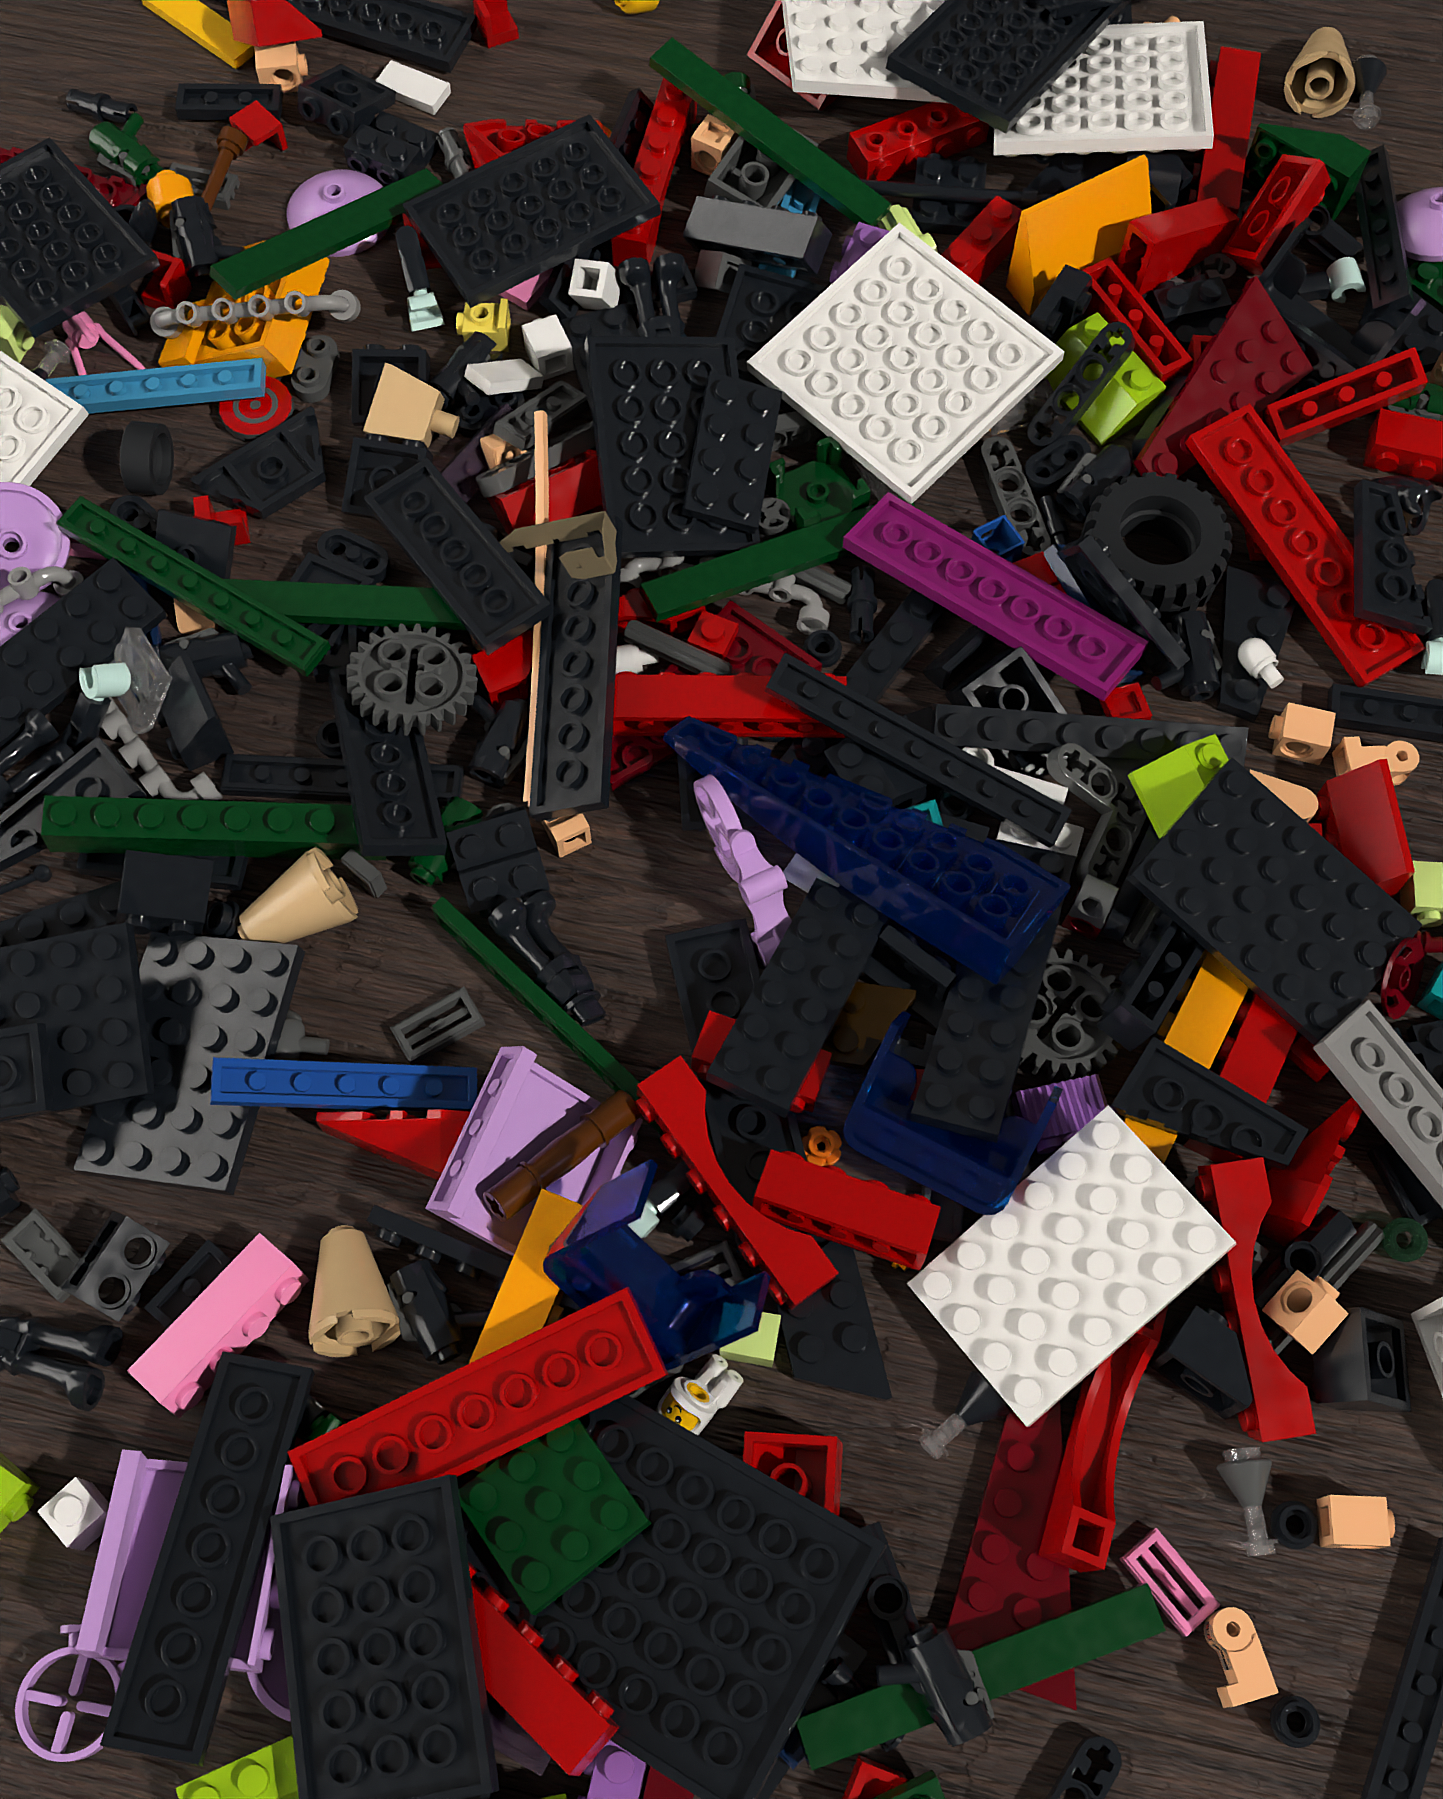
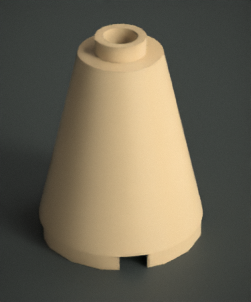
M1323 27L1313 32L1287 72L1284 82L1286 102L1299 114L1304 112L1312 114L1311 118H1323L1337 113L1349 102V98L1355 88L1356 77L1344 40L1338 30L1332 27Z
M314 847L306 851L240 914L241 924L237 926V931L242 940L284 944L349 923L358 917L356 914L359 912L355 900L342 876L337 878L333 871L329 869L334 864L322 850Z
M349 1225L337 1226L332 1228L320 1241L308 1331L310 1345L313 1343V1350L317 1354L329 1357L358 1356L357 1347L370 1344L372 1352L377 1351L394 1342L400 1335V1320L365 1234Z

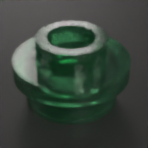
M1400 1217L1391 1220L1383 1229L1385 1237L1381 1241L1385 1252L1393 1259L1401 1262H1412L1419 1259L1425 1253L1428 1246V1235L1419 1222L1410 1218ZM1402 1231H1407L1411 1236V1242L1406 1247H1399L1396 1242L1397 1235Z

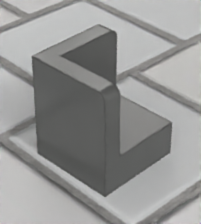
M700 250L693 280L696 287L713 289L730 295L739 264L751 266L752 261L725 252Z

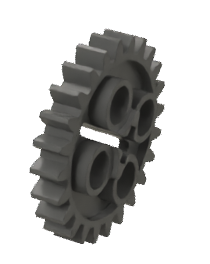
M403 623L399 624V632L393 633L386 626L384 627L382 638L377 634L370 633L369 644L360 641L358 643V653L351 652L350 664L347 665V693H351L352 705H360V715L362 717L373 714L374 726L379 725L383 721L388 722V732H392L397 725L403 726L404 735L407 736L412 727H417L421 735H425L426 726L429 725L440 732L443 720L448 724L455 725L456 714L465 716L467 714V705H473L474 693L477 692V666L471 664L472 654L470 652L462 653V642L450 645V633H446L439 638L436 636V627H432L427 633L421 632L420 624L417 623L413 631H407ZM418 654L414 702L407 704L411 655Z
M1054 948L1051 949L1034 1010L1039 1020L1031 1021L1019 1064L1021 1065L1027 1060L1033 1062L1032 1074L1034 1075L1041 1067L1047 1068L1049 1080L1054 1078L1058 1070H1062L1066 1081L1072 1079L1075 1070L1082 1077H1085L1092 1071L1091 1066L1100 1072L1106 1065V1060L1112 1061L1118 1053L1116 1048H1121L1122 1046L1097 1027L1098 1022L1105 1013L1100 1006L1112 991L1110 986L1116 977L1111 975L1102 978L1099 974L1103 964L1099 963L1091 969L1087 966L1088 955L1086 954L1077 962L1073 960L1071 949L1067 950L1063 958H1058L1056 950ZM1048 982L1059 984L1064 991L1052 989ZM1076 989H1081L1083 993L1073 1002L1069 1011L1059 1018L1044 1039H1039L1037 1034L1048 1025L1053 1014L1055 1015L1061 1010ZM1081 1008L1093 1010L1097 1017L1087 1016ZM1056 1036L1068 1038L1073 1046L1067 1047L1062 1045Z

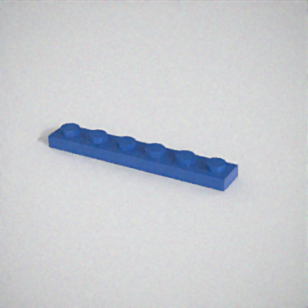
M213 1057L210 1105L427 1112V1110L436 1109L471 1111L477 1099L476 1067Z

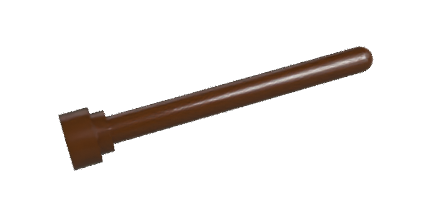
M230 126L222 127L216 140L219 155L201 195L205 203H208L210 212L232 160L242 156L248 144V138L245 134Z

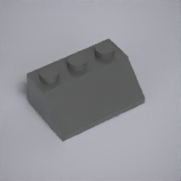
M798 132L800 135H802L816 147L819 146L818 143ZM739 135L708 178L703 197L712 198L713 195H719L735 203L748 200L760 207L771 209L773 205L778 206L796 178Z

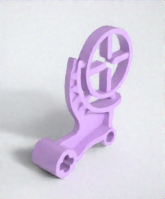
M710 774L694 782L697 804L705 825L716 845L714 847L715 853L730 877L738 883L742 899L751 911L755 932L750 934L753 949L761 965L766 968L792 922L783 902V890L788 888L787 881L778 865L772 866L764 859L757 848L754 836L749 831L742 829L728 795L719 781Z
M81 1624L63 1625L60 1627V1634H69L68 1647L53 1651L40 1659L25 1676L16 1698L15 1719L22 1740L31 1751L50 1761H77L90 1757L104 1748L100 1745L102 1734L85 1749L74 1753H65L75 1719L73 1711H65L61 1714L51 1749L39 1741L29 1721V1701L52 1706H65L67 1703L65 1696L33 1690L38 1678L54 1662L67 1656L79 1655L68 1692L71 1696L82 1694L92 1658H87L76 1650ZM93 1658L100 1662L110 1674L116 1695L126 1661L117 1665L114 1660ZM79 1701L76 1705L78 1711L109 1717L112 1707L91 1701Z

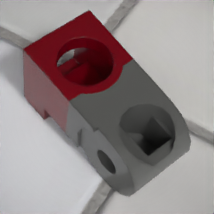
M1087 874L1073 898L1061 927L1096 941L1119 887ZM1077 920L1084 921L1088 923L1090 926L1084 925L1078 922Z

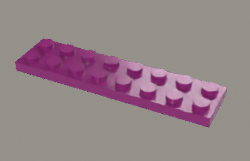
M889 492L843 538V548L1012 648L1015 649L1021 646L1034 661L1102 701L1109 696L1146 652L1149 641Z

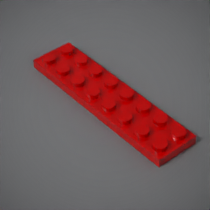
M1250 403L1188 437L1185 444L1357 687H1365L1418 656L1426 649L1415 633L1354 617V547Z
M626 1287L287 1453L309 1507L445 1475H456L458 1477L668 1375V1372L629 1287Z

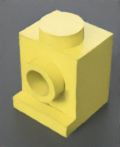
M500 299V303H480L472 308L465 302L464 313L457 312L456 316L457 335H463L465 342L475 331L481 332L497 344L491 351L509 352L511 318L508 299Z

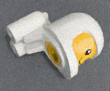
M713 1354L694 1380L678 1377L672 1382L659 1400L656 1412L699 1435L719 1408H724L742 1385L743 1378L736 1371L726 1369L728 1363L722 1356Z

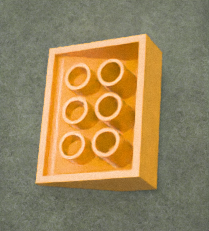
M1143 154L1021 211L1006 288L1028 316L1034 313L1065 264L1078 270H1083L1110 257L1117 265L1129 222L1152 214L1147 157Z
M262 242L250 244L243 247L245 249H248ZM325 257L236 300L216 281H213L206 300L212 305L218 298H226L235 303L248 302L256 294H261L271 300L285 298L291 291H299L306 296L318 295L324 282L330 259ZM301 298L295 302V310L302 306ZM265 302L259 305V313L264 312L266 308ZM229 305L223 309L224 317L229 313ZM313 311L306 317H298L292 313L279 314L268 321L257 317L239 318L234 324H227L220 320L209 321L194 364L262 358L267 367L266 376L276 378L290 375L295 368Z

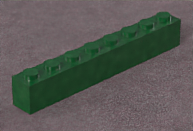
M44 795L41 837L50 852L125 854L126 850L165 855L300 858L306 851L317 847L329 859H341L351 848L361 856L352 805ZM361 856L365 860L386 861V856Z

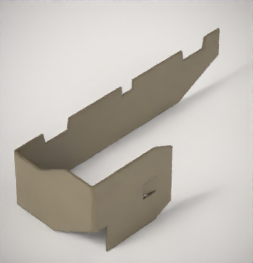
M606 511L517 528L499 542L507 552H513L512 547L523 545L528 549L554 544L553 540L555 539L564 542L588 537L587 532L599 530L603 536L604 556L598 557L593 548L590 547L566 552L559 559L571 578L587 579L614 574L616 571L615 540L617 530Z

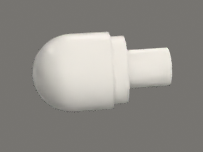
M1249 638L1240 645L1238 659L1251 676H1254L1255 679L1263 678L1270 688H1275L1283 682V676L1275 668L1278 664L1277 656L1264 640Z
M635 645L617 646L616 674L623 671L638 674V672L643 671L642 665L659 662L657 655L644 649L639 650V647Z

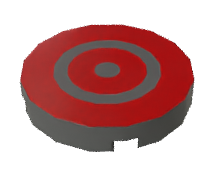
M266 376L265 397L219 401V414L226 430L235 438L245 441V438L257 439L290 419L294 411V402L287 386L278 379Z

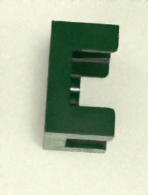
M831 436L817 442L814 461L785 473L784 458L775 460L769 465L766 491L771 498L781 499L789 506L791 512L789 524L792 531L869 506L870 488L863 478L858 479L856 490L841 468L842 447Z

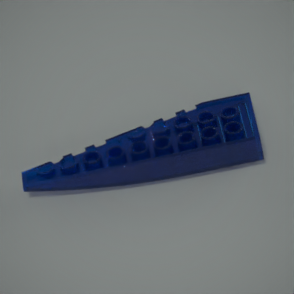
M690 716L664 733L663 740L702 776L713 775L732 802L789 848L863 901L995 985L1018 962L1071 888V885L995 840L986 837L984 843L965 836L967 829L951 823L949 828L926 820L928 815L926 812L913 807L912 809L896 808L892 806V799L830 773L826 779L808 772L810 768L808 764L796 759L793 760L792 764L771 757L772 750L756 744V746L739 744L736 742V735Z

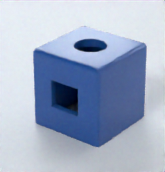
M1005 515L974 529L971 540L990 551L998 552L997 555L1011 563L1020 560L1025 543ZM992 530L991 534L981 538L982 534Z

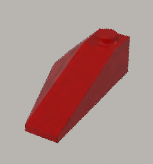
M489 119L463 124V132L476 169L576 120H558L556 126H548L538 123L536 119H525V126H506L505 119ZM595 120L608 138H610L612 132L599 120Z
M1353 1097L1301 1142L1290 1164L1284 1170L1273 1167L1266 1173L1272 1203L1261 1222L1259 1232L1282 1246L1288 1244L1310 1226L1330 1187L1333 1178L1329 1175L1336 1164L1342 1159L1346 1148L1338 1143L1340 1140L1345 1142L1349 1138L1363 1111Z
M404 1110L390 1111L386 1119H377L375 1114L364 1111L317 1112L316 1122L322 1131L328 1135L439 1180L471 1111L427 1110L426 1118H418L408 1115Z

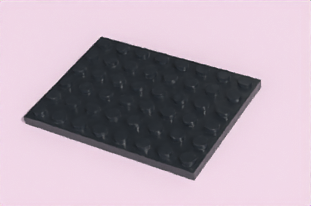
M625 1395L579 1417V1420L652 1524L534 1616L529 1612L467 1516L463 1522L468 1562L477 1570L472 1578L484 1590L491 1585L510 1603V1607L505 1612L517 1624L524 1619L544 1637L545 1640L540 1647L552 1659L559 1654L578 1671L580 1675L576 1678L575 1682L588 1695L594 1689L612 1705L615 1711L610 1718L620 1727L610 1739L612 1742L700 1799H757L887 1545L636 1399Z

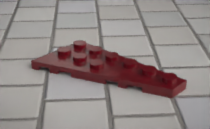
M1257 276L1247 281L1242 289L1241 297L1236 304L1231 306L1225 317L1227 319L1219 332L1213 335L1187 376L1186 384L1180 394L1175 396L1170 403L1169 411L1159 426L1155 427L1133 462L1141 476L1146 472H1156V476L1164 477L1166 473L1177 475V478L1198 462L1185 444L1190 435L1249 403L1259 414L1267 405L1274 402L1314 370Z
M732 600L717 614V616L739 624L738 634L724 659L732 664L731 675L749 672L757 676H772L784 653L793 656L820 672L822 671L821 662ZM672 663L664 671L673 672L677 675L697 674L675 663ZM612 736L610 789L612 791L676 755L677 750L685 749V742L700 741L706 737Z
M1060 1400L1030 1427H1026L1009 1406L1010 1411L1005 1416L946 1625L948 1633L959 1650H971L1071 1611L1069 1568L1038 1555L1063 1461ZM1075 1668L1018 1689L1021 1692L1077 1711Z

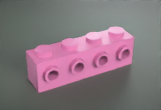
M259 1233L127 1371L161 1405L180 1419L187 1410L199 1403L204 1392L212 1385L222 1352L240 1355L254 1339L264 1334L276 1315L300 1295L302 1288L309 1279L288 1257Z

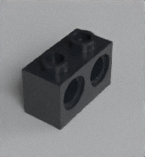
M112 1211L61 1289L119 1322L123 1315L129 1314L137 1305L141 1296L139 1290L148 1276L154 1275L163 1265L166 1258L165 1250L170 1243L129 1217ZM134 1238H138L140 1242L138 1253L134 1257L126 1259L124 1251L127 1243ZM113 1277V1291L107 1297L100 1299L98 1295L100 1284L105 1279Z

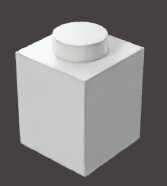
M575 259L568 295L584 309H610L618 305L622 282L618 271L609 262Z
M556 314L522 325L525 350L534 369L545 376L544 380L574 370L572 346Z
M75 1477L37 1512L66 1547L84 1551L103 1533L109 1502L92 1482Z

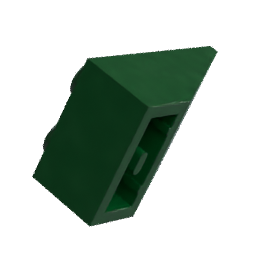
M1260 123L1246 158L1243 180L1261 189L1282 154L1320 159L1325 163L1331 181L1325 189V195L1319 204L1326 207L1330 218L1334 221L1350 203L1371 151L1341 134Z

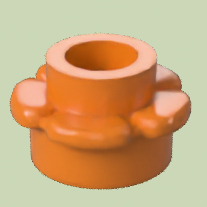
M815 1126L808 1130L807 1136L802 1137L808 1162L823 1167L825 1165H834L841 1157L839 1148L842 1145V1141L834 1130L828 1131L824 1126ZM819 1143H823L825 1145V1149L819 1150L817 1148V1145Z

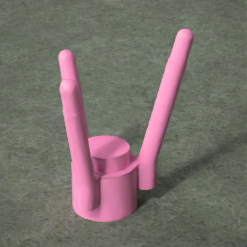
M85 311L62 323V328L68 335L65 344L71 352L78 376L87 375L78 349L80 347L83 349L94 347L99 338L105 341L137 370L145 369V366L103 329L101 324L94 323Z

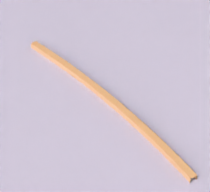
M544 410L534 412L536 525L549 522L547 414ZM547 545L535 547V586L543 595ZM542 621L534 625L530 714L523 802L528 801V807H530Z

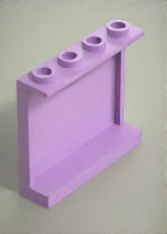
M524 1046L500 1048L425 1208L511 1256H514L538 1197L509 1220L502 1222L494 1216L486 1205L483 1193L512 1172L521 1161L527 1163L552 1140L578 1124L580 1116L584 1113H589L601 1104L535 1063L534 1060L537 1054ZM640 1118L610 1140L609 1145L605 1148L598 1147L577 1167L548 1186L546 1190L584 1205L592 1194L603 1185L589 1205V1208L598 1211L594 1220L600 1222L601 1225L604 1217L603 1211L611 1193L620 1182V1172L628 1153L636 1145L637 1133L643 1120ZM583 1246L577 1263L584 1265L588 1247Z
M122 1450L76 1650L85 1657L126 1661L188 1462L147 1459L141 1451ZM285 1464L275 1515L298 1510L301 1506L303 1490L292 1465ZM271 1529L230 1671L262 1673L264 1660H271L274 1654L276 1629H271L274 1608L279 1609Z

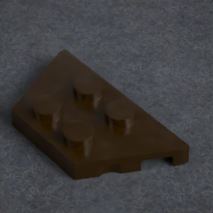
M758 968L761 977L765 969ZM857 982L822 1050L832 1053L830 1065L865 1070L876 1056L881 1041H887L908 1007H912L916 1002V990Z

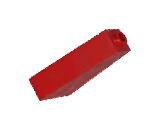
M1216 197L1136 218L1129 222L1117 267L1142 296L1161 283L1202 262L1209 255L1221 251L1236 229L1240 218Z

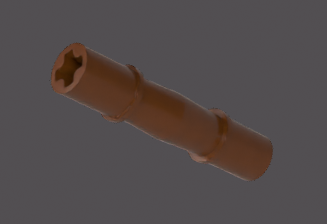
M618 1090L592 1111L580 1116L578 1124L552 1140L527 1163L524 1161L518 1163L512 1172L483 1193L484 1201L490 1211L500 1221L506 1222L539 1197L541 1189L546 1190L548 1186L577 1167L598 1147L605 1148L608 1146L610 1140L640 1118V1111L635 1101L625 1091Z

